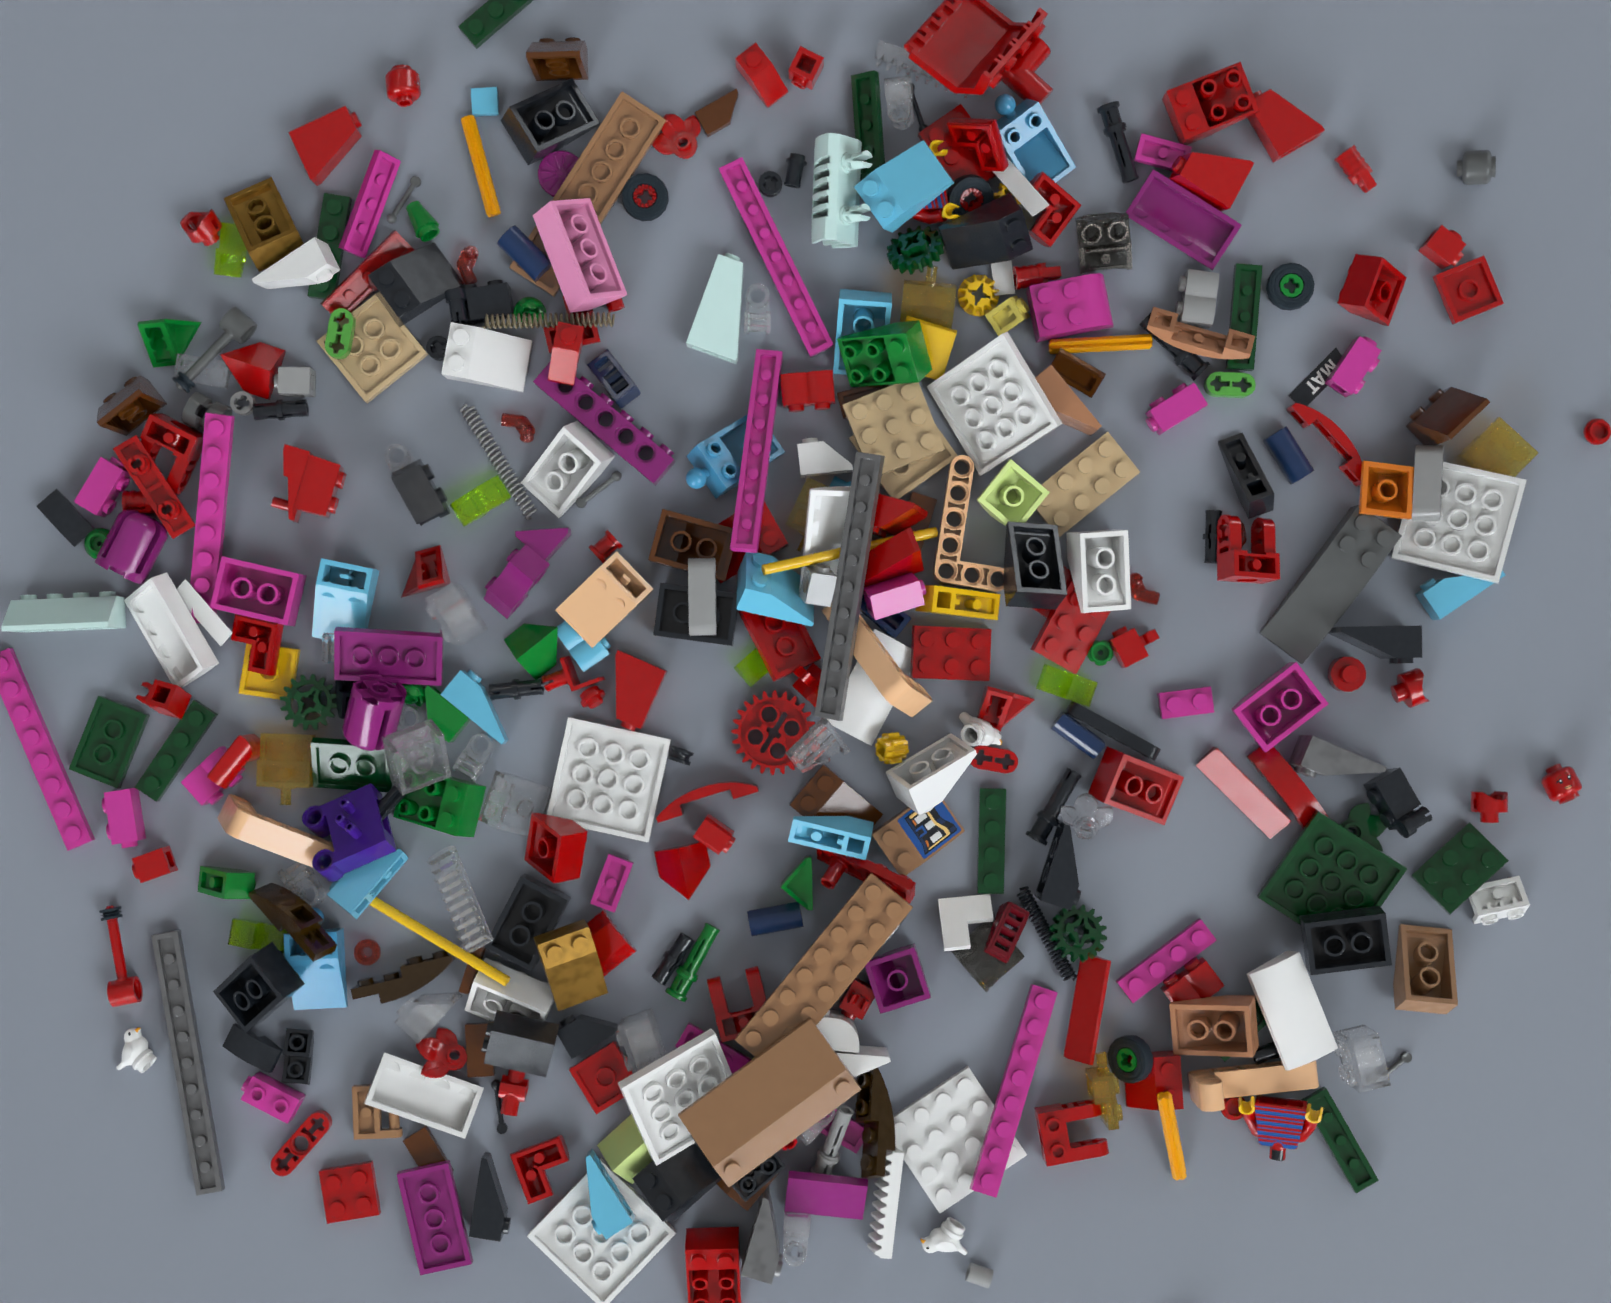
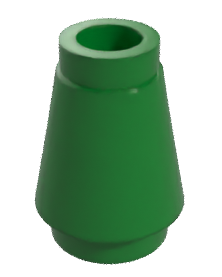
M413 201L407 205L406 210L416 237L420 238L423 242L434 239L440 232L438 228L439 223L419 201Z

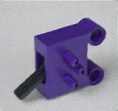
M400 779L383 797L370 783L323 805H314L307 808L302 815L303 824L317 837L324 838L331 835L334 847L333 852L328 849L317 852L312 860L313 868L325 879L334 882L341 879L345 873L397 851L388 814L411 790V786L406 781Z

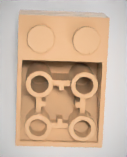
M616 551L555 611L593 648L652 592L653 588Z

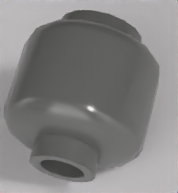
M1489 150L1466 151L1463 154L1462 160H1457V177L1462 176V181L1465 185L1488 184L1491 177L1496 175V156H1491Z

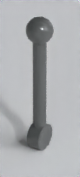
M413 176L410 179L411 185L394 211L387 215L388 223L393 224L397 221L396 216L414 188L421 185L419 177Z
M619 471L613 472L611 478L587 496L578 498L576 505L579 508H584L587 505V501L614 481H620L622 474Z
M1408 1052L1401 1053L1400 1059L1374 1080L1367 1081V1088L1375 1090L1377 1084L1400 1065L1411 1062V1054Z

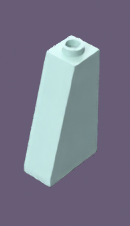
M725 253V256L718 254L686 341L689 348L733 364H737L739 354L744 266L740 262L739 257L730 253Z

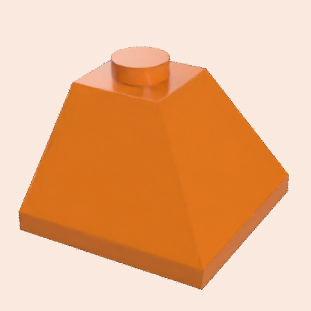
M1362 461L1359 514L1412 519L1414 467Z

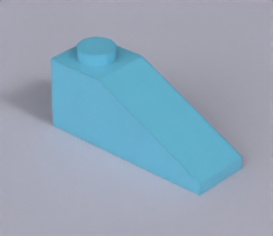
M1503 571L1501 573L1500 579L1505 576V573ZM1467 576L1438 580L1431 578L1420 585L1422 590L1415 595L1431 619L1440 620L1488 588L1493 582Z
M471 669L468 672L460 670L440 695L501 745L506 744L508 737L485 686L480 683L482 678Z
M794 816L788 842L866 860L874 822L850 816Z
M397 849V851L345 873L341 879L331 884L327 895L357 919L409 858L401 849Z
M591 1149L585 1157L591 1215L593 1218L591 1223L595 1231L599 1235L603 1234L607 1240L633 1223L635 1214L595 1151Z

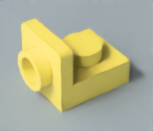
M1018 296L1008 298L985 315L998 336L1010 331L1021 322L1030 318L1027 303L1022 298H1018Z

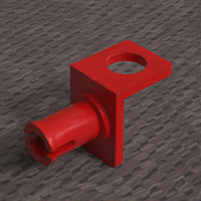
M570 656L560 658L561 670L542 676L543 683L553 680L552 683L544 685L548 692L566 684H569L572 692L605 680V677L602 676L580 684Z

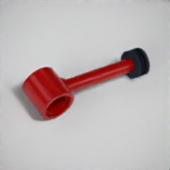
M113 905L107 906L105 910H100L99 912L103 913L101 921L107 920L117 980L108 982L107 996L110 1005L117 1007L141 1002L143 990L140 979L137 976L128 977L118 918L123 917V914H120L122 911H119L121 906L114 907Z

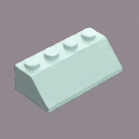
M115 591L99 592V597H90L88 592L73 593V598H63V594H47V599H37V595H20V600L10 601L1 629L5 632L25 633L126 628L125 597L116 596Z

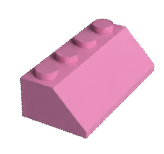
M590 198L550 201L532 215L570 313L591 310L627 295Z

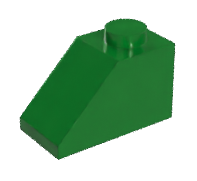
M427 685L425 688L428 726L434 730L431 734L442 743L445 741L448 743L454 742L471 719L441 696L442 692L436 687Z
M200 866L197 892L221 899H251L248 894L255 890L256 887L254 872L242 869Z

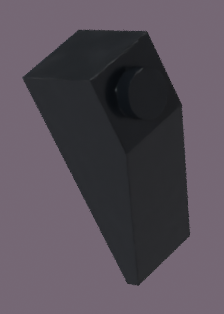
M1243 432L1218 441V446L1237 497L1248 519L1273 511L1274 492Z
M485 1152L481 1158L469 1237L500 1242L504 1234L509 1233L511 1218L507 1217L508 1207L492 1155L489 1152Z

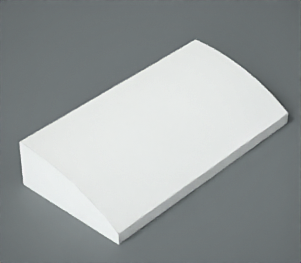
M851 486L819 487L809 490L803 556L841 547ZM839 559L817 563L829 566L837 576ZM804 566V567H801L799 593H800V588H801V584H802V579H803V574H804L805 566Z
M167 572L151 577L124 600L172 684L183 688L219 664Z
M874 629L873 632L904 674L909 676L911 672V648ZM858 661L849 677L843 721L826 719L825 722L872 746L892 705L882 696Z
M1285 951L1247 973L1285 1070L1289 1071L1303 1066L1338 1049L1300 952Z
M384 1053L364 1104L465 1139L484 1087L447 1074L441 1078L425 1077L421 1075L423 1066Z

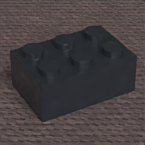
M660 583L653 635L733 646L738 614L736 609L737 593L716 590V635L690 636L688 586Z
M523 874L520 876L484 948L532 971L540 959L534 937L555 930L571 897L527 874Z
M1380 906L1299 916L1305 964L1310 975L1392 965L1386 913Z
M271 942L251 955L213 992L246 1033L268 1018L305 983L285 959L282 952Z

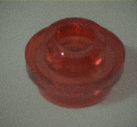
M372 939L360 941L354 949L355 959L358 963L365 966L376 963L381 955L379 944ZM366 947L372 950L370 957L364 954Z

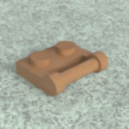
M371 1084L353 1085L354 1140L402 1137L403 1130L400 1127L398 1115L389 1113V1128H382L381 1109L364 1104Z

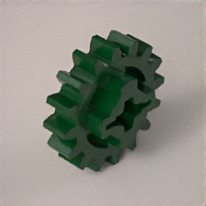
M917 226L916 230L913 231L909 227L907 228V233L899 232V238H892L890 240L892 245L887 246L889 263L892 264L894 270L899 269L901 274L909 270L911 275L917 269L922 273L924 272V267L932 268V262L940 261L939 255L944 254V244L941 235L938 234L937 230L931 231L930 226L924 230L921 229V226Z
M304 674L300 675V682L291 679L293 687H284L283 689L288 694L287 696L280 697V700L286 702V705L280 708L281 711H288L289 713L285 720L294 719L293 727L295 728L302 723L303 730L305 731L308 730L309 725H312L314 730H318V723L320 722L327 726L326 718H335L331 710L332 708H337V704L333 703V699H336V694L330 693L334 687L333 684L325 686L326 678L322 677L319 681H316L315 674L310 676V680H307ZM314 685L310 691L303 693L298 691L302 686ZM322 691H324L327 697V707L321 702L320 696ZM313 695V702L316 705L314 708L308 707L306 710V703L303 700L305 697L310 698ZM292 698L298 704L299 709L296 714L292 708ZM317 712L321 714L320 717L314 720H305L311 713Z
M1083 904L1078 910L1075 905L1072 906L1071 910L1062 908L1059 911L1060 915L1056 914L1052 919L1056 924H1052L1049 927L1050 931L1055 932L1049 940L1057 942L1053 949H1061L1063 951L1061 954L1062 958L1071 955V962H1075L1078 957L1081 962L1088 960V956L1093 959L1097 956L1096 951L1100 952L1104 948L1101 942L1107 940V936L1101 933L1107 927L1100 926L1099 924L1102 916L1095 918L1093 916L1095 909L1086 912L1085 905ZM1074 917L1072 923L1064 924L1066 919ZM1084 943H1092V945L1089 948L1082 949Z

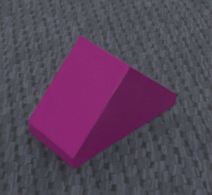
M569 528L515 531V536L522 543L527 544L547 562L571 535V529Z

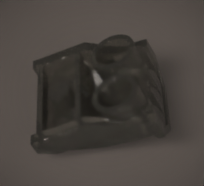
M1109 212L1089 214L1075 218L1080 274L1111 269H1132V243L1129 215L1127 213Z
M994 920L993 922L981 923L969 933L970 949L951 951L985 992H988L1003 975L1025 957L1016 946L1008 963H1004L984 952ZM1002 933L999 934L1001 937L1007 940L1009 939V937L1003 935ZM995 942V946L1005 950V946Z

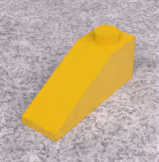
M925 585L926 594L923 595L925 605L915 608V611L998 620L1001 594Z

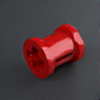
M606 530L605 536L595 545H590L588 548L604 563L617 548L621 549L623 546Z

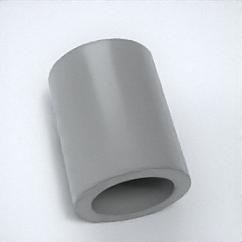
M970 1263L967 1268L965 1281L989 1288L994 1271Z

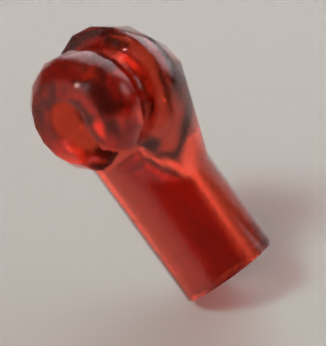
M472 245L462 250L456 264L465 285L475 284L478 281L473 272V267L478 259L479 251Z
M1132 573L1130 575L1132 598L1137 601L1157 605L1160 593L1147 590L1143 584L1142 575Z

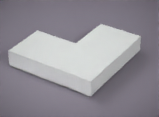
M990 894L938 899L944 951L970 949L968 924L993 922Z

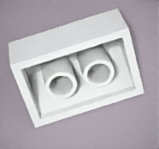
M485 958L484 962L511 977L510 981L506 986H503L478 971L472 983L465 1011L488 1021L495 1019L497 1010L546 1021L554 1002L549 983L539 981L524 972L504 966L498 961Z

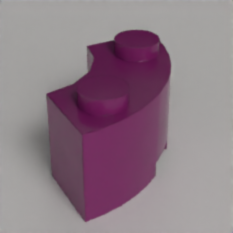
M527 544L520 550L514 549L507 557L506 561L508 564L499 577L494 576L485 586L487 591L484 600L506 619L528 597L527 593L539 583L550 566L546 560Z

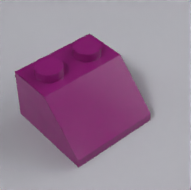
M915 943L888 951L871 959L866 964L865 969L880 1014L931 998V992Z

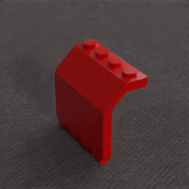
M944 0L919 27L917 32L904 44V49L910 53L908 56L910 60L953 93L983 95L989 87L994 89L1003 78L1001 73L1004 70L1009 72L1018 60L1016 58L1018 53L1022 56L1032 44L1031 38L1037 39L1046 27L1043 22L1048 13L1039 8L1031 22L1029 20L1027 23L1013 22L986 0Z

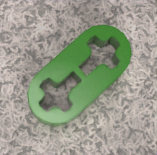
M338 308L331 313L325 340L326 352L337 360L344 359L350 354L356 326L354 315L344 308ZM345 315L349 323L344 324L342 332H340L341 325L337 323V318L341 319ZM339 336H341L340 343L344 345V349H340L338 354H336V350L332 348V345L337 344Z
M1214 372L1204 381L1206 393L1213 397L1245 398L1252 394L1256 387L1253 376L1247 373ZM1218 378L1220 383H1227V386H1222L1218 391H1215V386H1211L1210 382ZM1244 379V383L1249 384V388L1241 392V388L1232 387V383L1237 384Z

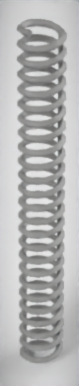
M465 404L460 409V412L463 413V417H466L465 421L469 422L468 426H472L471 430L474 431V435H477L476 439H479V443L482 444V448H485L484 452L488 453L487 457H491L490 461L493 462V466H496L495 470L499 471L498 475H502L501 479L504 480V484H507L506 488H510L509 493H512V497H515L514 501L518 502L517 506H521L520 510L523 511L522 515H526L525 519L527 520L532 519L530 515L537 511V509L535 508L529 512L526 511L532 508L534 504H531L530 506L523 508L532 500L530 499L524 503H521L526 498H528L529 495H526L518 499L521 495L525 494L526 491L524 490L523 492L516 494L518 491L523 489L524 486H521L515 490L512 489L518 486L521 482H517L516 484L509 486L514 481L518 480V477L510 481L507 480L514 476L515 473H512L504 477L513 469L510 468L509 470L502 472L505 468L509 467L510 464H507L499 468L502 464L507 462V459L495 464L500 459L504 458L505 455H501L500 457L493 459L502 451L500 450L490 455L493 451L497 450L499 446H496L493 449L488 450L491 446L495 445L496 442L494 441L493 443L487 446L485 445L491 440H493L494 437H491L488 440L482 442V440L490 436L491 433H487L486 435L479 437L481 434L488 431V428L476 433L486 424H482L479 427L474 428L477 424L481 423L483 419H480L479 421L471 424L474 420L478 419L480 415H477L474 418L469 419L472 415L477 413V410L473 411L468 415H465L467 412L471 411L475 407L471 406L470 408L463 410L465 407H467V404Z

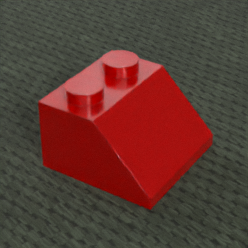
M1355 254L1353 262L1349 266L1344 286L1339 293L1337 303L1349 313L1384 326H1389L1407 277L1383 257Z
M879 494L872 534L886 538V534L895 536L925 519L928 512L913 502Z
M532 813L524 860L552 883L579 879L588 831L571 819Z
M1173 1050L1152 1052L1153 1067L1148 1077L1137 1083H1124L1126 1107L1159 1111L1157 1095L1160 1092L1168 1091L1172 1094L1174 1109H1184L1180 1055H1173ZM1128 1055L1127 1062H1130L1133 1058L1131 1055Z

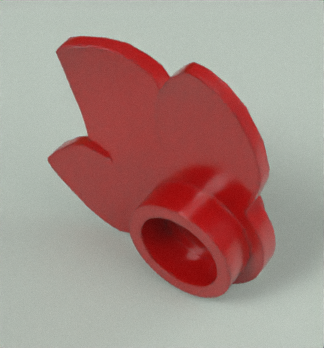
M675 114L664 115L663 118L666 119V122L661 129L663 133L657 136L652 144L653 147L663 155L674 153L679 158H691L696 153L698 147L696 138L701 132V125L698 119L692 115L683 121ZM688 142L686 146L680 147L681 144Z
M438 1028L436 1038H424L416 1044L418 1052L428 1060L421 1071V1075L425 1077H444L449 1070L461 1069L467 1061L465 1048L458 1044L456 1035L446 1028ZM455 1052L459 1055V1058L453 1060L449 1055Z

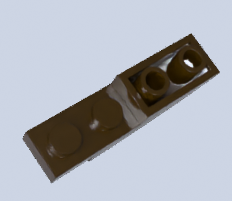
M269 883L249 892L248 896L280 932L285 929L313 962L336 950V942L321 927L323 918L298 895L274 883Z
M445 950L432 953L433 957L423 959L422 955L406 959L407 963L400 967V976L397 971L383 975V980L374 981L373 977L357 981L358 985L350 989L352 999L379 994L381 1004L397 1000L415 992L434 980L457 957L448 954Z
M877 1067L858 1075L856 1080L861 1090L857 1093L855 1122L864 1124L862 1132L863 1150L860 1161L861 1178L867 1179L885 1177L886 1152L895 1151V1126L892 1105L884 1079Z

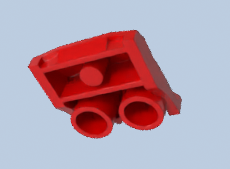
M602 910L587 922L595 944L603 975L606 976L637 950L618 931L617 926L606 915V911Z

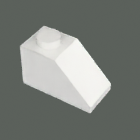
M817 438L802 439L801 444H797L801 478L853 472V465L824 441L818 442Z

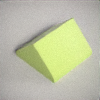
M1009 459L977 498V501L991 517L1006 526L1008 521L1026 523L1050 492L1012 459Z
M632 1114L597 1144L611 1170L631 1184L634 1183L632 1178L652 1162Z

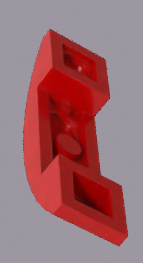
M1299 403L1289 406L1286 409L1287 412L1303 429L1313 424L1346 460L1338 468L1355 486L1361 485L1362 461L1347 435L1332 420L1319 411Z
M1259 746L1246 756L1260 775L1269 782L1302 828L1306 826L1316 810L1328 816L1302 779L1274 747L1264 752Z
M728 781L698 787L671 802L656 817L657 823L682 816L684 811L681 804L726 790H730L733 799L759 792L758 785Z

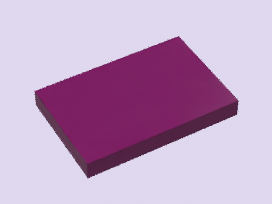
M790 1170L784 1212L863 1220L868 1179Z

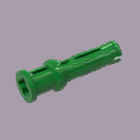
M708 923L704 924L705 926L684 965L677 968V975L673 983L665 990L666 993L680 1001L686 1002V995L691 985L698 980L696 973L708 954L717 934L720 932L718 928Z

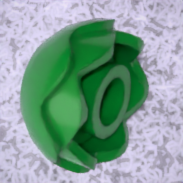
M524 297L515 304L513 313L516 320L517 314H520L521 322L523 313L526 315V322L530 313L533 323V314H536L538 322V314L541 313L543 320L546 308L539 299Z
M95 528L86 536L84 548L91 558H97L110 530Z
M402 684L407 692L405 704L415 703L418 707H421L426 702L424 685Z

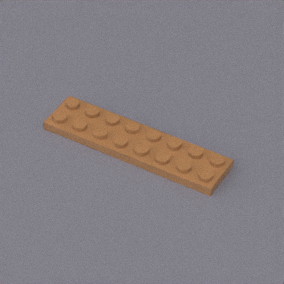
M622 91L552 201L590 198L601 225L622 193L624 185L632 177L661 132L666 119ZM535 226L528 238L548 257L537 226ZM514 261L509 267L512 271L553 297L556 296L560 289L552 266L536 283Z
M870 873L737 1035L735 1041L756 1057L809 1017L817 1026L912 910L913 906L873 873Z

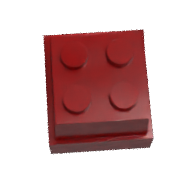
M284 444L283 476L288 477V500L274 496L271 507L288 511L289 520L299 523L301 512L329 518L330 513H336L339 499L335 496L338 488L343 489L347 474L343 472L344 468L339 464L316 457L310 451Z

